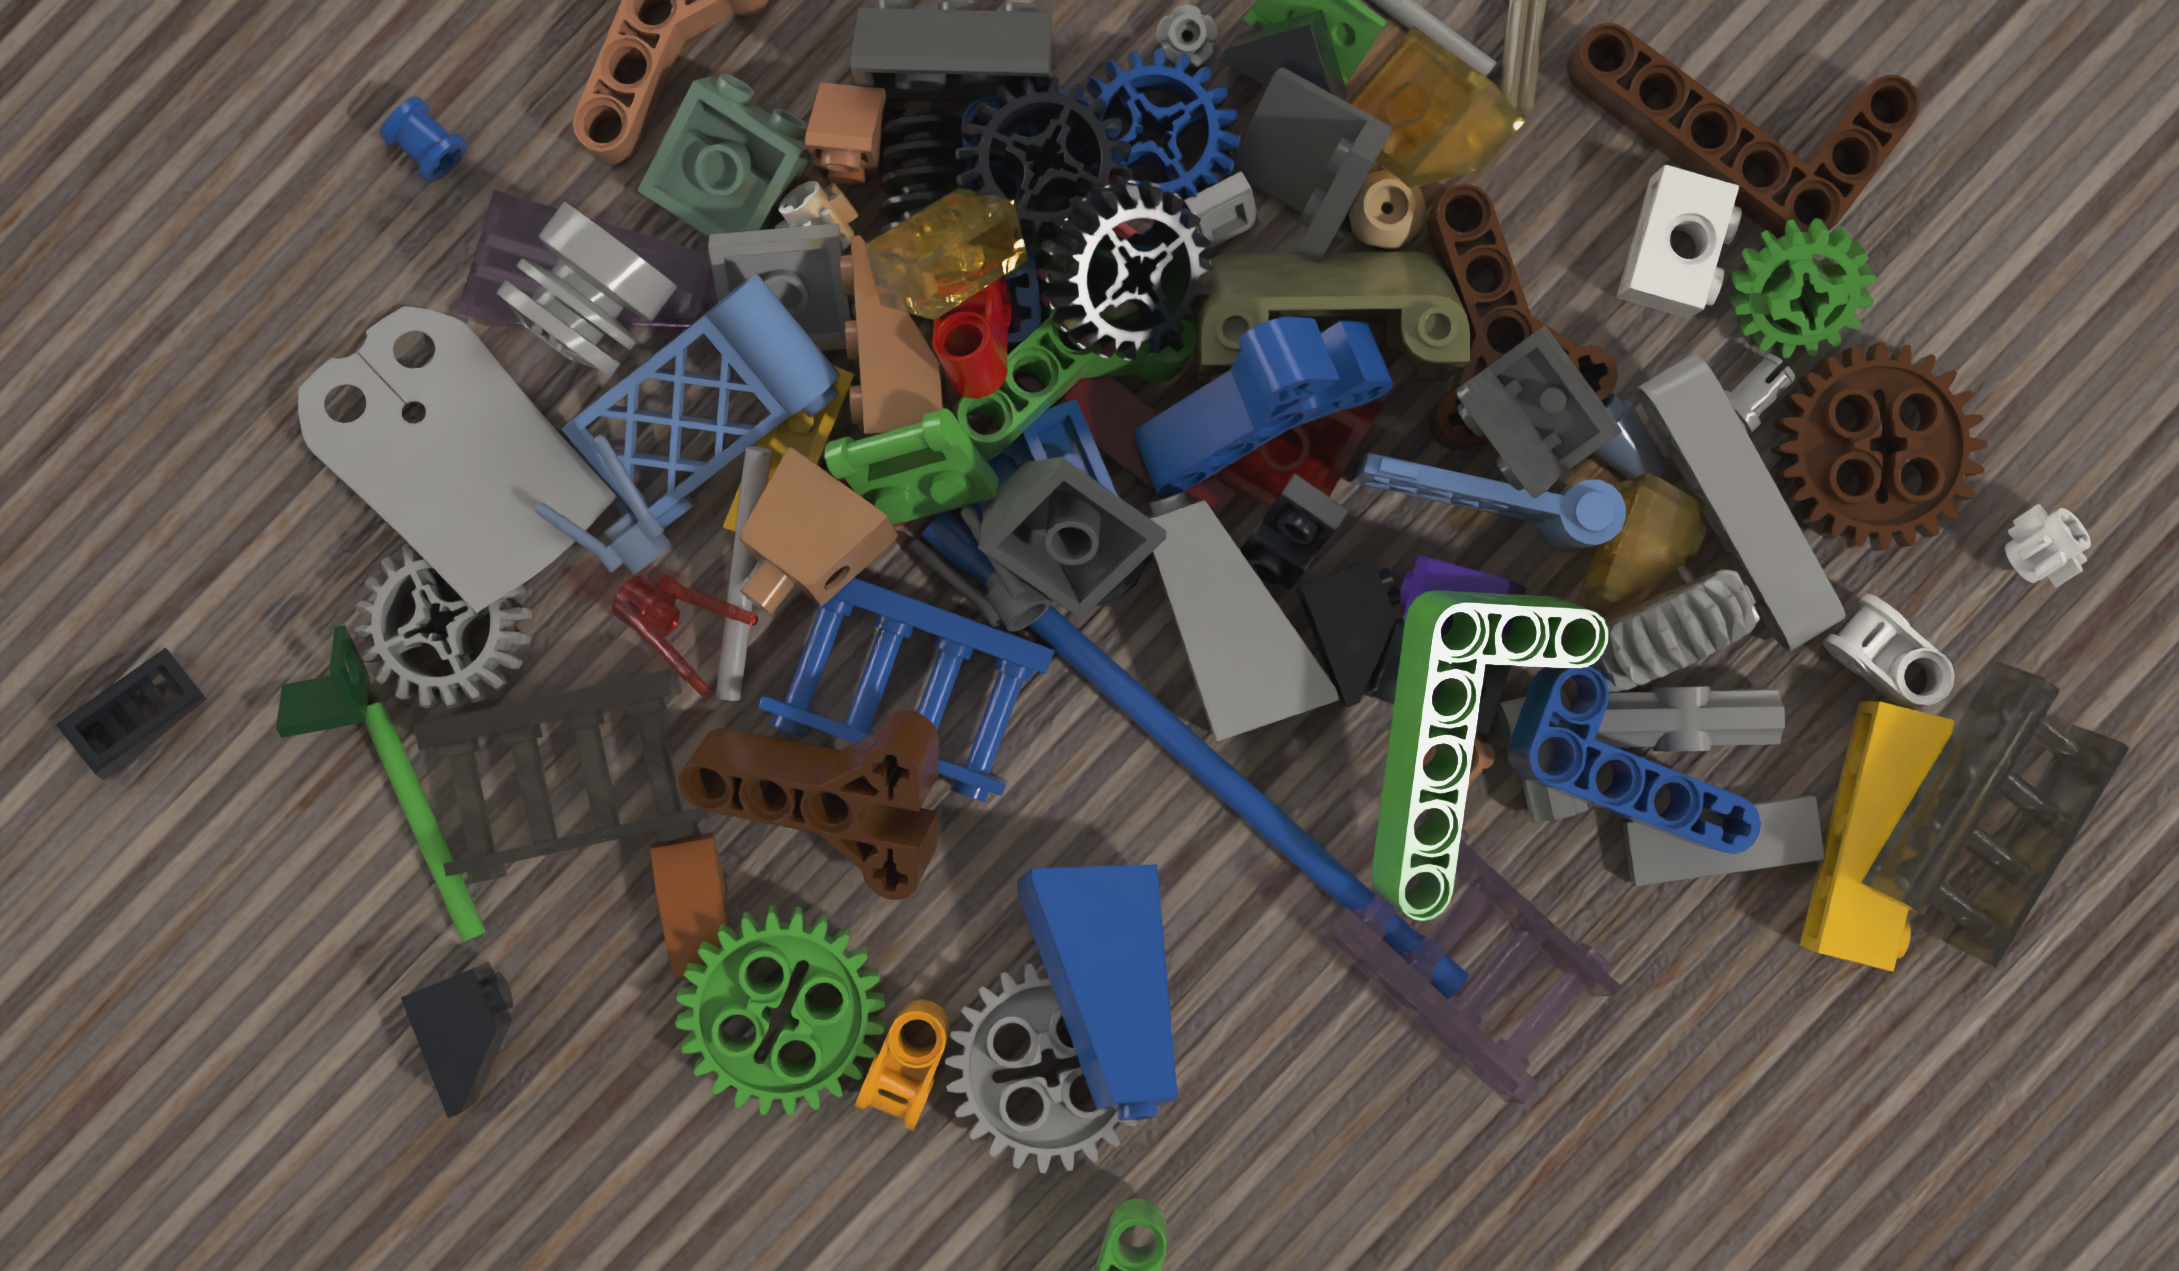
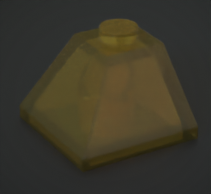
M1415 26L1348 101L1351 105L1393 127L1375 162L1409 189L1481 171L1525 122L1491 80Z
M1648 473L1618 483L1616 489L1622 495L1626 505L1625 522L1621 531L1612 540L1596 545L1576 602L1586 606L1616 602L1683 566L1686 557L1693 559L1701 547L1706 532V523L1699 521L1705 504L1660 477Z

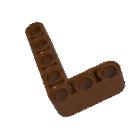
M1602 23L1593 26L1572 50L1567 62V73L1570 81L1580 92L1684 170L1738 185L1739 189L1734 206L1742 208L1744 215L1764 230L1770 231L1777 239L1785 236V227L1788 220L1794 219L1801 232L1808 231L1809 226L1801 223L1795 215L1794 201L1796 198L1804 199L1812 204L1816 211V218L1823 221L1828 231L1837 225L1914 123L1920 111L1918 91L1909 80L1899 75H1885L1877 78L1847 102L1805 160L1802 161L1629 30L1616 23ZM1598 47L1607 50L1613 56L1615 70L1602 72L1596 69L1590 63L1588 49ZM1652 85L1658 88L1664 96L1665 109L1653 110L1648 108L1642 102L1639 95L1640 86ZM1872 98H1878L1889 106L1892 114L1890 124L1877 120L1871 110ZM1692 123L1705 124L1713 131L1716 138L1714 149H1705L1693 140L1691 135ZM1834 148H1840L1852 157L1854 162V172L1852 175H1846L1835 167L1832 160ZM1744 160L1756 162L1764 169L1766 175L1764 187H1755L1744 178L1742 172Z

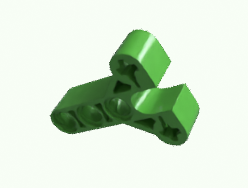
M1043 251L1040 268L1052 264L1053 256ZM1046 282L1049 289L1053 283ZM1045 305L1043 324L1007 355L1008 371L1006 379L1000 388L991 395L979 399L963 397L958 404L954 416L985 460H991L1008 447L1030 424L1049 409L1081 378L1137 374L1144 380L1154 383L1168 382L1178 375L1195 348L1197 340L1195 325L1193 322H1188L1181 318L1177 323L1181 340L1172 342L1161 336L1160 344L1165 341L1170 346L1161 350L1160 354L1154 353L1149 355L1139 349L1135 360H1124L1116 356L1115 353L1111 358H1102L1092 353L1090 347H1087L1086 350L1075 351L1064 346L1059 339V334L1064 331L1056 328L1053 321H1051L1057 309H1052ZM1102 311L1101 313H1099V315H1100V317H1101L1102 319H1109V320H1110V319H1118V318H1121V317H1125V316H1120V317L1111 316V315L1106 314V313L1103 312V311ZM1023 372L1033 374L1042 383L1043 390L1035 393L1026 392L1017 386L1013 376ZM973 414L987 415L996 423L998 432L991 435L978 434L969 426L967 417Z

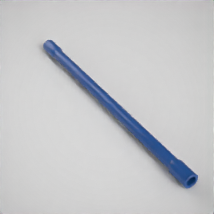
M951 510L941 512L925 529L922 536L958 569L971 575L988 590L985 585L986 581L996 570L985 553L978 549L979 544L969 526ZM1050 605L1049 609L1039 619L1028 625L1041 639L1399 958L1401 964L1443 1002L1449 1000L1462 987L1468 978V972L1431 939L1419 934L1057 609Z

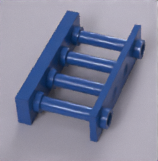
M853 578L827 603L819 605L814 602L815 605L819 606L786 700L772 695L762 696L758 708L774 713L770 725L804 737L807 736L809 727L854 743L875 734L869 730L903 637L910 639L913 628L916 627L938 635L934 648L939 649L917 710V713L929 719L937 730L963 658L970 660L974 649L998 657L994 669L999 671L966 765L939 756V774L953 778L950 790L982 802L987 801L990 792L1002 796L1008 781L990 775L1023 680L1030 682L1034 670L1047 674L1055 650L857 578ZM855 605L878 614L874 626L879 627V631L847 719L843 722L810 710V706L843 615L850 617Z

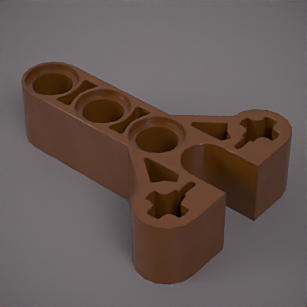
M1467 183L1454 185L1446 190L1430 211L1427 220L1428 234L1437 260L1440 261L1447 271L1466 312L1470 328V362L1455 374L1449 394L1438 401L1432 409L1429 419L1430 431L1435 440L1444 448L1455 451L1469 449L1489 442L1486 435L1479 437L1468 427V435L1462 426L1452 428L1448 417L1457 411L1456 404L1461 403L1456 389L1505 355L1495 351L1488 343V326L1500 323L1509 327L1515 335L1516 347L1545 325L1531 316L1490 198L1478 186ZM1458 204L1469 209L1474 216V230L1462 233L1452 229L1445 219L1446 207ZM1481 264L1489 268L1495 276L1494 291L1480 293L1471 288L1466 280L1467 266ZM1546 325L1576 368L1581 372L1591 370L1595 381L1589 385L1598 398L1602 400L1607 397L1615 388L1618 378L1617 365L1612 356L1600 347L1592 345L1579 347Z
M901 710L891 714L879 732L842 750L734 729L718 728L706 735L679 773L678 785L680 792L693 806L718 814L820 834L862 871L864 881L872 891L890 900L907 898L916 890L937 847L938 811L924 809L921 806L939 775V736L933 723L924 715L914 711Z

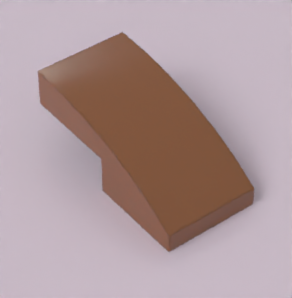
M714 832L651 843L650 846L659 912L674 978L685 977L684 972L688 963L706 966L707 964L698 953L700 944L705 941L720 948L722 945L718 937L719 926L724 923L732 929L725 901L727 885Z

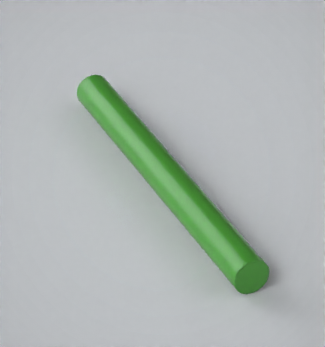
M380 701L367 706L366 722H364L462 943L486 933L485 927L384 702Z

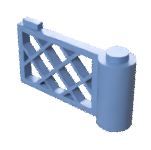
M755 273L569 421L561 430L630 508L595 446L594 437L585 428L598 416L626 419L625 450H613L621 463H624V468L632 482L634 483L635 464L668 469L667 492L654 503L650 504L638 490L650 513L665 528L693 507L695 502L688 494L743 453L746 446H752L789 416L801 410L808 417H811L827 406L839 394L832 384L840 377V373L761 277ZM703 333L722 354L720 376L686 371L687 346ZM676 356L675 370L660 368ZM731 366L742 379L731 377ZM646 378L674 382L672 413L638 409L639 384ZM685 383L719 388L717 419L683 415ZM730 390L753 392L770 413L756 424L727 421ZM628 394L627 407L614 406L617 401ZM637 421L671 426L669 456L635 452ZM682 427L716 432L715 455L707 462L680 458ZM727 433L740 435L726 446ZM679 470L692 472L678 483Z
M1367 453L1354 464L1350 483L1536 523L1540 537L1548 546L1559 551H1577L1610 541L1621 531L1626 519V505L1622 495L1613 485L1602 480L1587 479L1557 492H1544L1537 498H1533L1525 489L1518 491L1509 483Z

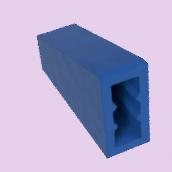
M1157 864L1031 868L1017 880L1018 895L1096 1109H1118L1119 1120H1141L1158 1117L1157 1107L1178 1100Z

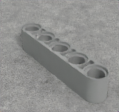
M1694 352L1638 386L1636 392L1646 414L1731 565L1738 572L1743 584L1748 585L1756 601L1754 605L1780 646L1787 652H1791L1844 620L1846 614L1837 594L1719 381L1707 363Z

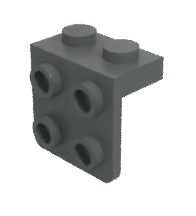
M1546 325L1456 389L1457 396L1461 401L1458 404V411L1465 424L1475 435L1479 437L1487 436L1500 454L1497 463L1506 480L1518 491L1525 489L1533 498H1537L1546 492L1566 471L1623 431Z

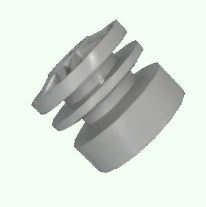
M563 202L538 236L544 246L558 259L557 263L550 271L533 261L521 258L516 266L540 284L539 287L530 296L506 279L496 293L508 303L520 320V323L574 363L577 362L597 368L611 377L620 363L597 345L603 335L607 333L631 350L636 341L616 320L623 309H626L641 318L652 321L676 290L677 286L575 208Z

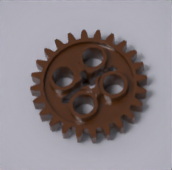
M1878 342L1869 346L1866 359L1859 347L1854 346L1843 351V365L1833 356L1819 362L1823 378L1809 372L1798 379L1807 396L1793 393L1784 398L1783 402L1796 414L1794 417L1782 418L1774 423V427L1789 434V442L1772 447L1771 453L1789 457L1790 465L1778 471L1775 477L1781 480L1794 479L1797 487L1785 498L1787 503L1806 499L1810 504L1801 519L1804 524L1815 522L1823 517L1827 519L1823 528V538H1836L1844 529H1847L1846 544L1848 548L1862 547L1868 535L1873 551L1888 550L1892 536L1900 548L1913 546L1916 540L1915 529L1924 538L1940 534L1935 516L1946 522L1957 520L1960 517L1957 508L1951 501L1952 499L1963 501L1973 499L1976 495L1963 480L1964 477L1984 474L1985 468L1969 460L1970 452L1986 448L1987 441L1971 438L1968 429L1981 423L1984 418L1983 415L1977 414L1964 415L1961 409L1974 395L1972 391L1953 395L1949 390L1957 372L1951 370L1936 377L1932 375L1936 356L1930 354L1920 358L1912 365V351L1909 345L1895 349L1890 359L1884 342ZM1875 391H1879L1882 394V403L1879 407L1873 397ZM1904 399L1914 403L1919 410L1920 423L1915 431L1907 428L1900 419L1899 410ZM1840 400L1851 404L1856 411L1857 424L1852 432L1841 428L1836 421L1835 409ZM1875 438L1876 442L1887 444V455L1882 456L1881 452L1871 451L1870 440ZM1842 463L1851 466L1858 475V489L1852 496L1842 492L1837 484V470ZM1905 463L1914 465L1921 474V488L1915 495L1908 492L1901 482V471ZM1878 488L1884 496L1882 504H1879L1875 499V493Z

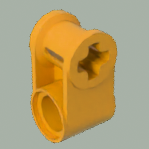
M921 999L911 1001L901 1008L889 1029L880 1053H877L872 1062L854 1107L864 1110L867 1106H871L904 1120V1128L914 1131L935 1081L933 1075L949 1038L951 1028L949 1017L941 1006L933 1001ZM911 1020H924L935 1030L937 1040L930 1046L916 1047L905 1038L903 1025Z

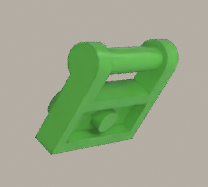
M947 408L926 413L922 422L857 441L848 436L828 442L825 447V460L831 474L836 479H845L855 493L886 514L892 525L992 499L997 494L998 476L953 413Z

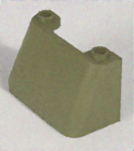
M1421 252L1325 253L1320 262L1303 253L1224 254L1211 258L1209 261L1215 269L1199 276L1198 284L1206 287L1210 296L1200 299L1194 297V310L1199 319L1194 321L1197 333L1195 345V384H1208L1230 370L1241 351L1238 344L1240 337L1257 325L1280 317L1313 318L1315 320L1383 319V350L1398 351L1407 357L1415 369V381H1447L1470 362V328L1466 312L1447 271L1440 261L1430 254Z

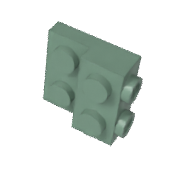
M721 73L718 80L712 76L694 80L637 191L708 237H710V234L766 230L781 201L796 187L811 159V155L805 146L806 137L804 136L808 125L799 117L786 110L774 108L772 114L752 103L751 100L755 94L754 90L743 81L731 75Z

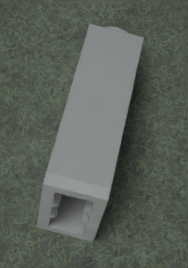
M1186 491L1149 503L1153 514L1146 517L1167 531L1166 539L1151 554L1211 733L1218 742L1338 701L1339 697L1335 686L1207 502L1201 498L1189 501Z

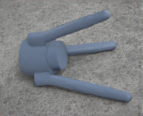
M598 435L595 437L594 443L630 508L570 440L578 455L617 496L612 504L621 518L603 532L611 543L606 546L545 503L536 505V513L596 555L611 573L620 565H623L633 576L662 554L672 543L662 533L664 528L648 510L607 438L603 435Z

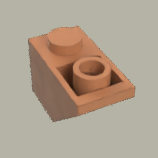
M820 82L806 131L805 146L819 172L828 173V181L842 185L861 186L865 185L866 177H882L883 165L880 163L881 152L885 149L886 142L882 139L881 132L882 125L888 122L886 113L889 112V101L885 89Z

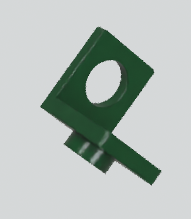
M345 625L335 627L329 667L331 676L284 684L282 686L276 729L281 738L366 722L371 677ZM346 661L349 667V672L347 671Z

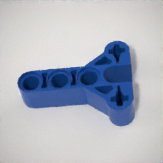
M1280 317L1259 324L1243 334L1238 340L1241 351L1230 370L1146 422L1133 433L1156 495H1171L1189 489L1291 428L1342 409L1364 405L1387 393L1393 387V382L1369 324L1339 321L1320 333L1317 323L1313 318Z

